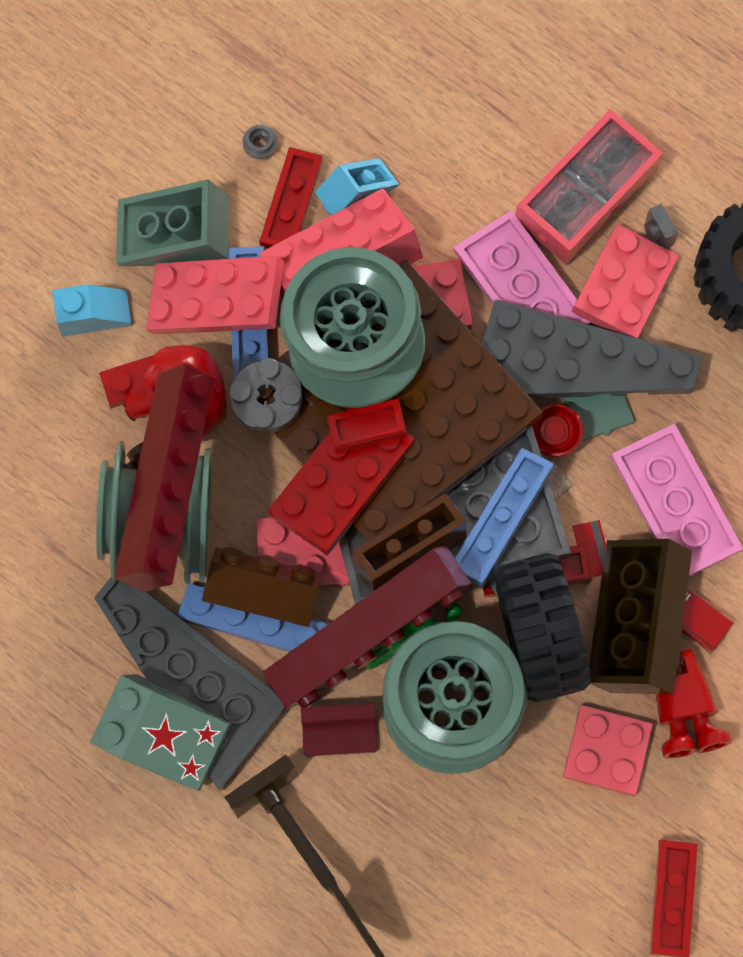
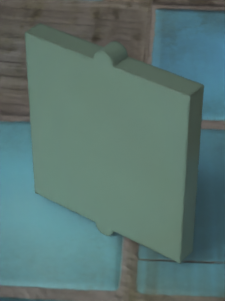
M592 394V397L562 398L564 405L578 413L581 418L584 434L581 442L602 434L609 436L611 431L635 422L625 396Z

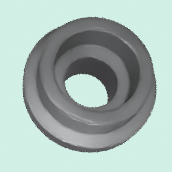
M255 125L249 128L243 136L244 150L252 158H268L277 148V136L271 128L264 125ZM262 139L266 141V145L264 147H256L254 145L255 141Z

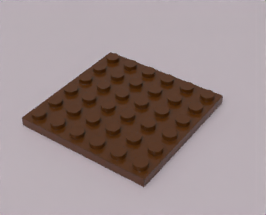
M407 260L399 266L410 278L419 296L421 321L425 333V353L421 366L413 380L401 392L386 401L399 399L406 431L415 438V443L352 524L365 542L373 539L444 493H448L543 418L542 410ZM350 319L346 321V324L353 325L357 323L358 320ZM377 323L372 329L374 331H381L384 327ZM332 340L329 346L332 348L339 347L342 341ZM359 343L355 349L360 351L368 348L369 345ZM288 350L276 361L287 365L294 371ZM301 383L303 401L298 418L286 429L273 433L299 464L303 466L330 432L327 415L344 412L348 408L333 405L317 398ZM271 388L269 390H261L259 392L261 397L257 401L263 405L264 401L267 402V405L275 401L273 394L276 391Z

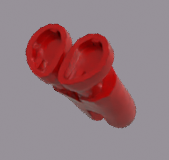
M691 649L680 651V663L683 674L675 676L673 695L656 694L660 726L669 725L670 737L661 747L664 758H681L690 756L695 752L694 742L688 733L685 723L688 718L693 723L696 747L699 754L714 751L732 743L730 734L726 730L715 729L710 723L709 717L716 715L717 710L707 681Z

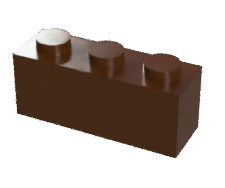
M444 493L353 550L354 568L369 590L374 592L433 548L447 546L450 549L467 538V521L447 494Z
M215 547L202 601L309 627L322 574L315 572L314 569L305 565H295L293 567L281 564L272 557L260 556L256 558L244 555L242 551L236 548L225 547L220 549Z

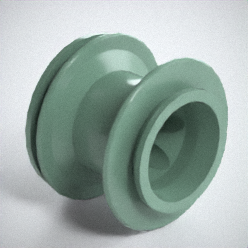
M343 247L329 250L305 263L295 273L286 288L280 313L282 336L289 350L290 362L297 378L317 398L341 407L361 408L391 399L413 380L421 366L425 353V333L421 321L420 301L410 278L390 258L374 250L361 247ZM350 319L358 320V322L353 325L346 324V321ZM379 323L384 327V329L381 331H374L372 327L375 324ZM332 340L342 341L339 347L332 348L329 346ZM359 343L369 345L368 348L360 351L355 349Z
M123 441L117 444L114 467H110L107 460H103L101 463L97 502V559L104 560L105 555L110 554L111 578L114 581H117L114 577L137 469H126V453ZM205 448L204 456H198L178 555L184 568V582L186 584H189L191 581V573H198L199 581H205L211 448Z
M459 621L440 622L425 627L411 635L399 646L391 658L383 684V717L388 733L395 745L407 758L419 766L434 772L447 774L467 773L486 766L496 760L507 749L516 735L525 712L527 687L518 658L499 636L473 623ZM462 668L474 675L471 678H463L460 676L458 669ZM437 670H446L447 676L442 680H437L432 676V673ZM450 687L454 691L461 689L465 698L459 703L455 699L448 701L444 696L445 690ZM477 688H482L487 692L488 699L486 701H478L474 697L473 692ZM425 690L431 691L435 696V700L430 704H424L419 699V695ZM465 712H472L476 715L477 722L472 726L465 725L461 720V716ZM439 713H444L449 717L450 723L445 727H439L435 724L434 717Z

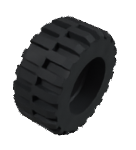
M743 203L740 208L736 204L731 205L725 209L723 216H717L713 220L708 232L704 235L694 264L696 268L694 284L700 288L698 298L701 304L706 305L709 303L711 308L708 314L715 321L719 318L726 321L724 328L732 333L735 327L743 330V282L736 275L732 265L734 252L743 247Z
M544 553L499 565L493 572L496 592L510 647L522 668L527 687V699L539 703L584 691L591 683L588 658L573 599L556 555Z

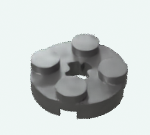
M264 358L261 361L246 366L236 376L229 390L231 405L236 417L245 427L257 432L260 430L272 433L286 429L298 418L302 408L303 389L300 380L290 367L272 358ZM271 388L276 391L273 394L275 400L273 403L267 405V402L264 401L263 405L257 401L261 397L259 393L261 390H269Z

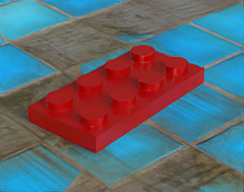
M329 432L268 509L269 516L328 556L404 459L406 453L415 443V438L407 433V437L384 441L349 451L335 452L331 432Z

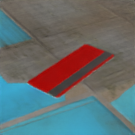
M600 520L572 525L577 546L586 544L591 577L602 575L606 542Z

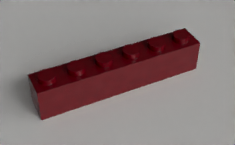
M187 363L162 371L157 375L114 579L143 592L173 584L214 382L213 377Z
M447 546L433 548L265 669L263 673L286 709L300 705L301 708L308 707L320 698L318 692L326 686L332 689L349 677L346 672L356 665L358 669H361L375 660L377 656L374 652L383 645L389 649L406 637L403 631L412 625L415 628H419L433 619L435 616L432 611L441 604L446 608L460 600L464 596L461 590L471 584V582Z

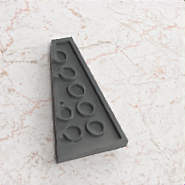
M496 299L482 345L528 396H534L535 398L592 397V394L624 396L625 393H647L648 395L690 394L694 389L702 356Z
M110 578L94 599L145 678L231 723L208 773L220 792L286 708L273 690L147 592Z

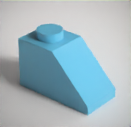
M376 158L339 165L315 193L321 200L324 209L332 215L382 188L388 194L396 189L399 183L382 160Z
M88 284L52 290L56 321L62 337L132 326L126 290Z

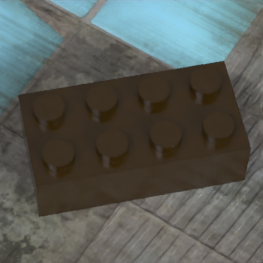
M671 539L607 540L589 662L591 685L610 693L673 695L692 556L691 550Z

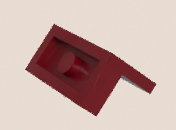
M375 703L301 708L304 756L364 754L377 751Z

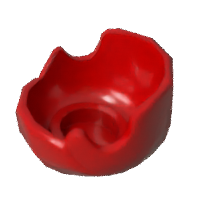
M563 404L543 406L541 408L543 418L532 425L540 453L551 458L569 456L579 447L584 435L581 418L578 413Z

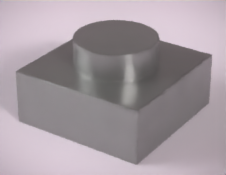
M662 203L649 209L644 224L648 238L652 242H657L659 246L665 249L673 246L678 232Z

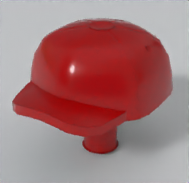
M193 345L167 346L156 352L152 357L151 366L144 375L146 390L125 395L123 402L124 411L132 421L149 416L158 373L187 363L214 378L203 438L212 433L226 418L227 397L224 378L216 363L205 349Z

